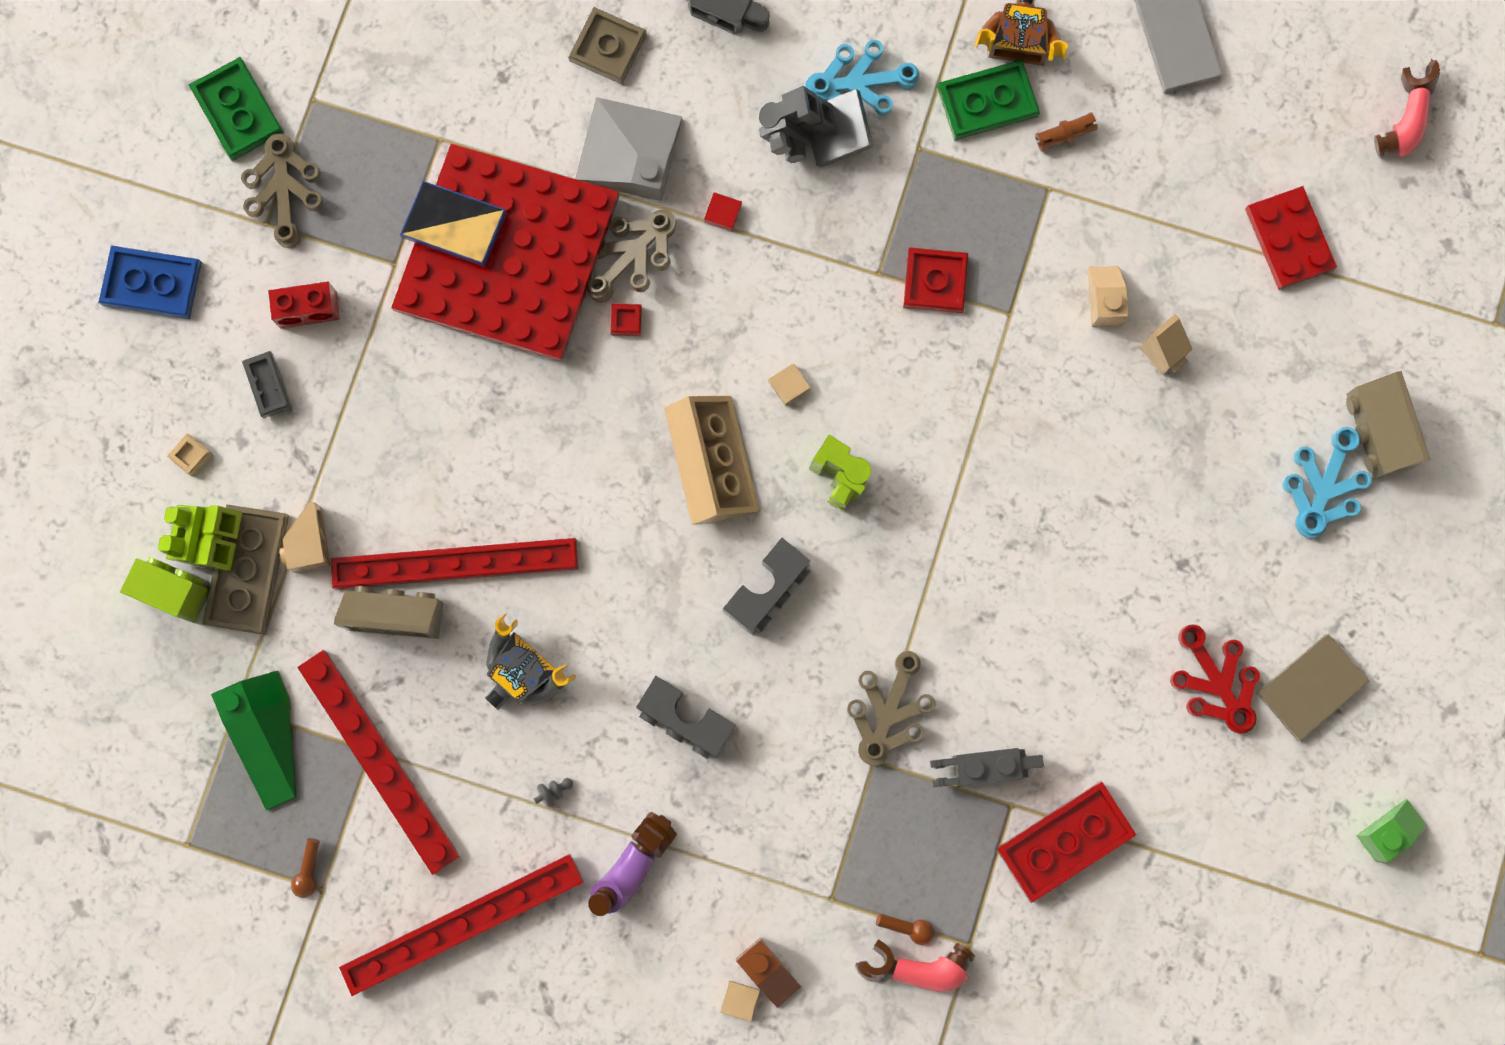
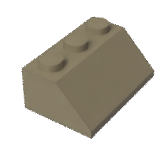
M1402 371L1357 386L1346 394L1348 412L1354 416L1357 425L1355 430L1360 439L1359 443L1363 444L1366 453L1364 458L1367 470L1372 473L1374 479L1408 471L1430 460Z
M355 586V591H345L334 619V625L347 631L439 639L443 602L435 599V594L417 592L416 597L404 596L405 591L386 589V594L374 593V588Z

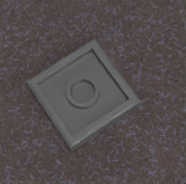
M855 89L827 100L832 104L836 132L828 135L820 131L811 133V144L816 166L824 167L873 148L859 90Z

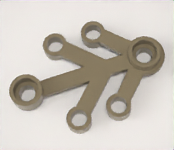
M274 134L265 143L264 150L266 155L253 169H246L241 175V180L247 188L256 189L261 185V178L273 165L275 166V175L256 197H250L245 200L243 209L250 217L257 218L262 215L266 204L277 193L279 224L274 230V238L282 247L292 248L299 243L301 235L297 227L292 224L289 191L301 199L310 211L320 210L323 206V199L318 192L309 191L288 174L287 162L299 170L303 178L309 183L317 182L321 177V171L316 164L312 162L307 163L294 152L295 145L289 136ZM276 145H284L281 151H274ZM309 169L316 170L313 176H306ZM249 176H256L254 182L247 183V178ZM312 197H317V198H318V201H317L316 204H314V205H309V204H308L309 200H310ZM252 204H258L257 210L249 211V207ZM284 229H290V234L287 237H281V232Z
M655 211L646 220L627 222L623 217H616L611 221L610 229L614 236L618 238L625 237L628 233H645L635 240L608 243L604 240L598 259H602L607 255H623L602 276H595L589 281L587 290L594 301L598 303L608 301L614 293L612 284L634 261V274L630 278V283L636 292H645L650 286V280L647 277V248L654 241L656 242V251L651 256L654 268L658 271H665L670 267L668 238L674 234L677 225L676 219L670 211ZM665 221L663 225H657L659 222ZM624 225L621 230H616L617 226ZM659 258H665L663 263H656ZM639 279H645L641 285H636ZM603 284L600 289H595L598 285Z
M912 651L902 652L896 658L895 668L898 673L886 703H884L877 687V675L872 671H864L859 676V685L865 689L878 719L874 733L864 715L866 713L865 703L856 699L847 706V712L850 717L854 718L862 737L858 747L859 756L868 765H880L887 760L891 749L908 742L920 741L924 737V729L917 723L908 725L905 731L888 738H886V735L891 725L921 712L929 713L936 706L935 699L929 694H924L917 701L897 709L909 677L916 674L920 669V658ZM904 658H911L914 661L913 668L906 669L903 666ZM871 675L874 679L873 685H864L862 682L863 676ZM923 698H928L931 701L930 709L925 710L921 707L920 701ZM858 703L862 706V713L860 715H854L851 712L853 704ZM911 727H917L920 730V736L917 739L910 737L909 729ZM871 744L879 746L880 752L877 756L869 754L868 748Z

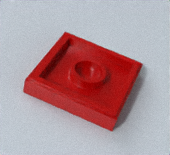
M909 247L903 308L963 313L968 253Z

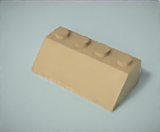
M688 396L665 407L692 525L717 523L760 512L732 396Z

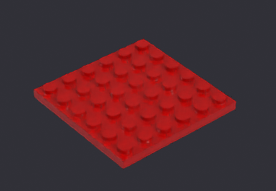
M450 144L436 185L503 208L507 211L506 218L485 267L414 243L391 308L398 313L562 362L619 200V192Z

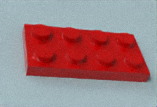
M1099 781L995 849L1029 902L1033 903L1137 834L1104 783Z

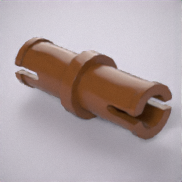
M1090 112L1069 122L1063 120L1059 122V126L1036 133L1035 139L1040 141L1037 142L1040 151L1043 152L1064 142L1066 144L1072 143L1074 138L1097 131L1098 125L1093 124L1096 121L1095 116Z

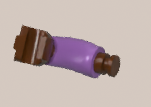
M649 812L631 836L637 843L630 841L613 867L592 887L588 907L593 914L604 916L615 913L632 899L655 860L651 854L660 858L677 836V833L670 826L671 821L666 817Z

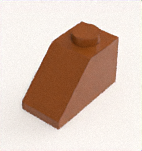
M761 937L736 958V962L777 1008L801 988V985Z

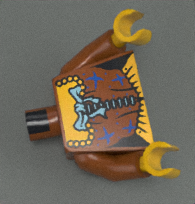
M1017 0V4L1006 3L1003 11L995 12L982 26L974 44V47H978L979 44L986 45L988 47L987 51H989L988 58L1008 61L1022 59L1023 63L1041 66L1045 63L1048 51L1049 61H1053L1054 56H1060L1063 58V61H1066L1068 44L1061 40L1053 21L1047 18V10L1034 7L1035 0Z

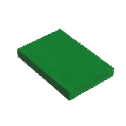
M241 57L188 84L231 161L264 145L270 136L284 134Z
M1022 59L937 84L954 141L1039 117L1040 114Z

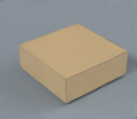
M794 363L768 379V382L784 406L810 390V386Z
M187 433L167 457L193 477L211 457L212 453Z
M729 980L720 1013L751 1022L760 989Z

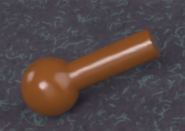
M307 839L300 873L294 876L291 881V890L299 898L311 896L316 889V880L312 874L320 843L318 839Z
M880 913L877 916L876 926L909 935L911 940L918 945H926L934 937V928L926 920L920 919L911 923Z

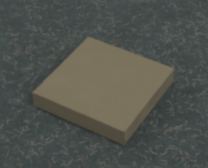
M593 7L568 57L569 61L622 85L647 36V30Z

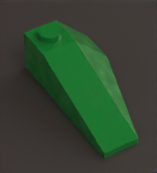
M279 671L245 679L212 693L211 696L221 721L265 809L269 810L296 798L295 765L292 757L291 742L293 734L290 726L291 702Z

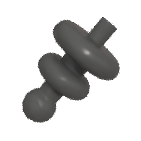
M570 778L563 779L560 784H557L556 781H551L549 789L544 784H539L537 786L539 796L534 798L535 803L538 804L543 801L546 807H553L554 801L552 797L561 799L563 797L562 791L571 789L573 781Z

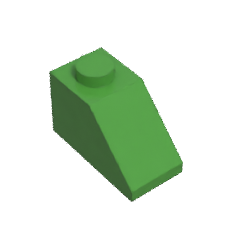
M1405 799L1356 836L1376 862L1388 863L1413 845L1427 825L1408 799Z

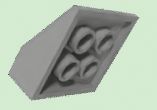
M596 97L575 179L611 190L662 201L682 116Z

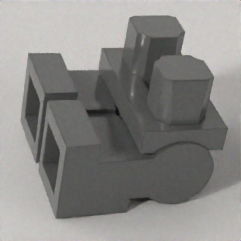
M805 86L783 94V101L766 103L759 112V122L763 126L759 128L760 137L770 142L772 153L776 155L785 154L786 161L790 163H796L807 158L805 145L812 143L811 133L820 131L828 135L836 132L832 104L817 96V94Z

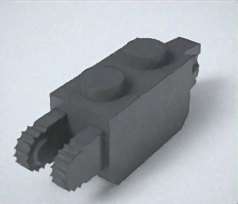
M686 0L688 1L691 16L731 34L741 32L744 26L757 30V32H764V30L769 28V11L765 6L762 7L761 4L754 2V0Z
M1012 748L954 755L953 758L930 761L931 768L939 769L954 765L956 778L948 779L944 777L932 780L933 788L951 785L963 787L1022 780L1025 777H1029L1028 769L1044 767L1043 755L1026 756L1025 749Z

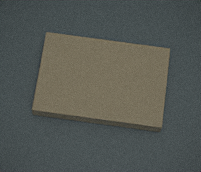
M1325 634L1259 690L1257 695L1297 741H1301L1370 681L1329 634Z

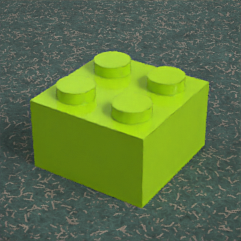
M149 556L147 562L138 558L135 559L120 593L177 618L196 623L207 600L209 589L202 586L203 579L180 569L176 570V567Z

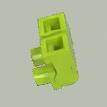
M829 434L813 458L809 469L818 475L824 469L835 476L830 485L835 489L827 502L843 512L850 499L856 502L865 489L864 485L871 475V467L867 460L851 456L849 454L851 448Z
M190 505L167 507L164 520L166 523L173 524L171 535H163L159 539L158 550L167 554L166 559L199 567L231 571L236 544L223 541L222 538L237 539L242 512L219 505H210V507Z

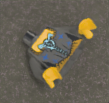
M504 613L495 622L496 630L489 644L486 666L489 670L487 676L497 685L485 699L497 710L510 697L521 705L524 703L534 705L551 700L564 685L575 680L576 675L573 674L568 678L565 677L563 670L568 666L567 664L555 668L515 632L510 636V633L518 626V621L515 619L508 626L504 621L507 614Z

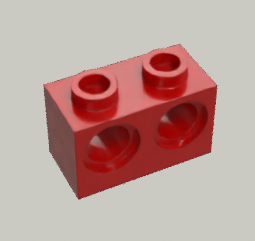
M329 281L268 290L271 320L280 329L340 320L337 291Z

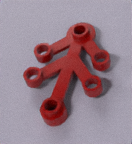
M1195 624L1185 626L1179 632V643L1183 648L1192 651L1209 680L1190 676L1186 671L1180 670L1171 675V685L1178 690L1189 688L1219 696L1225 707L1207 704L1203 698L1196 697L1187 702L1186 708L1188 713L1192 716L1206 715L1225 720L1227 727L1234 733L1244 734L1251 731L1256 724L1257 717L1250 704L1255 684L1260 679L1259 671L1252 666L1240 670L1239 680L1242 683L1238 701L1231 691L1238 658L1243 653L1242 643L1238 640H1229L1224 643L1222 652L1225 655L1222 672L1220 673L1203 645L1206 640L1204 630ZM1188 632L1193 633L1195 636L1193 644L1186 641L1185 637ZM1230 644L1237 646L1238 651L1235 655L1230 654L1228 651ZM1247 670L1254 674V679L1251 682L1245 679V672ZM1178 674L1185 677V684L1183 686L1176 683V676ZM1195 701L1200 702L1202 705L1199 713L1195 712L1192 708V704ZM1238 712L1244 716L1242 724H1238L1235 721V715Z

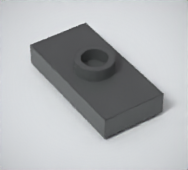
M271 351L242 361L260 416L263 419L292 409L274 354Z

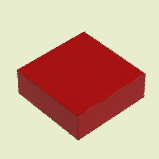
M714 192L704 217V222L733 231L742 201Z
M612 303L611 335L641 336L642 304Z

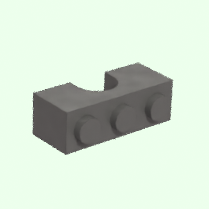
M781 538L762 561V565L774 577L775 583L772 589L764 594H756L742 585L724 606L723 612L751 635L755 630L761 633L772 619L768 614L775 606L781 609L791 597L788 590L795 582L800 585L810 574L811 571L807 567L810 565L811 560L784 538Z
M655 676L636 706L641 711L639 717L654 727L657 722L663 724L668 728L666 734L680 743L684 738L695 744L692 750L704 758L708 759L710 755L717 758L736 724L710 708L697 723L688 724L681 721L677 716L676 707L683 692Z

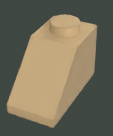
M1119 266L1088 267L1091 327L1121 326L1128 318L1127 287Z
M1176 314L1152 332L1139 347L1162 375L1170 369L1175 373L1188 362L1186 356L1193 350L1181 320Z
M315 502L308 503L283 537L284 548H280V558L283 566H287V569L294 573L331 566L322 508Z

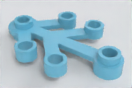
M870 40L866 44L865 53L847 77L835 79L842 67L852 62L854 56L852 46L841 44L836 50L835 59L825 72L811 75L807 79L805 87L826 101L840 96L841 94L837 91L857 89L861 92L864 102L872 106L878 115L886 116L892 110L893 103L891 98L886 95L878 96L867 87L896 83L900 88L909 90L917 85L919 70L912 63H903L897 70L864 74L874 60H878L882 56L883 45L880 41ZM877 47L879 52L873 54L869 51V48ZM847 51L850 53V56L843 58L840 56V52ZM909 70L913 73V76L905 77L902 72ZM823 83L826 87L823 90H819L815 85ZM880 102H885L888 104L889 107L887 109H881L879 108L878 104Z
M1343 427L1333 434L1331 443L1334 449L1323 477H1321L1314 461L1315 454L1311 448L1301 447L1295 451L1293 459L1297 465L1303 467L1315 494L1311 505L1302 489L1304 482L1301 476L1291 474L1283 480V489L1287 493L1292 494L1299 510L1295 521L1296 528L1306 538L1319 537L1325 532L1327 523L1342 517L1351 518L1360 512V503L1353 498L1344 500L1339 507L1323 512L1327 500L1354 489L1363 490L1369 487L1372 481L1369 473L1358 471L1351 478L1334 484L1346 453L1355 449L1359 444V435L1351 427ZM1340 436L1347 439V446H1342L1339 443ZM1300 452L1308 454V461L1301 460ZM1357 476L1364 478V486L1357 483ZM1290 479L1296 480V489L1289 486ZM1347 503L1353 505V513L1347 512L1345 508ZM1307 518L1314 521L1315 526L1313 529L1307 527Z

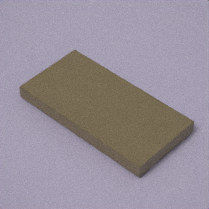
M226 504V508L242 512L237 539L222 538L223 541L236 544L231 571L213 569L202 625L266 635L281 559L280 548H283L282 539L286 534L289 515Z

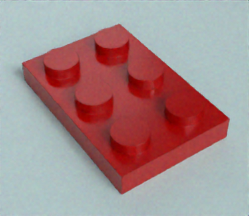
M1303 186L1250 204L1245 208L1278 290L1334 271L1337 268Z

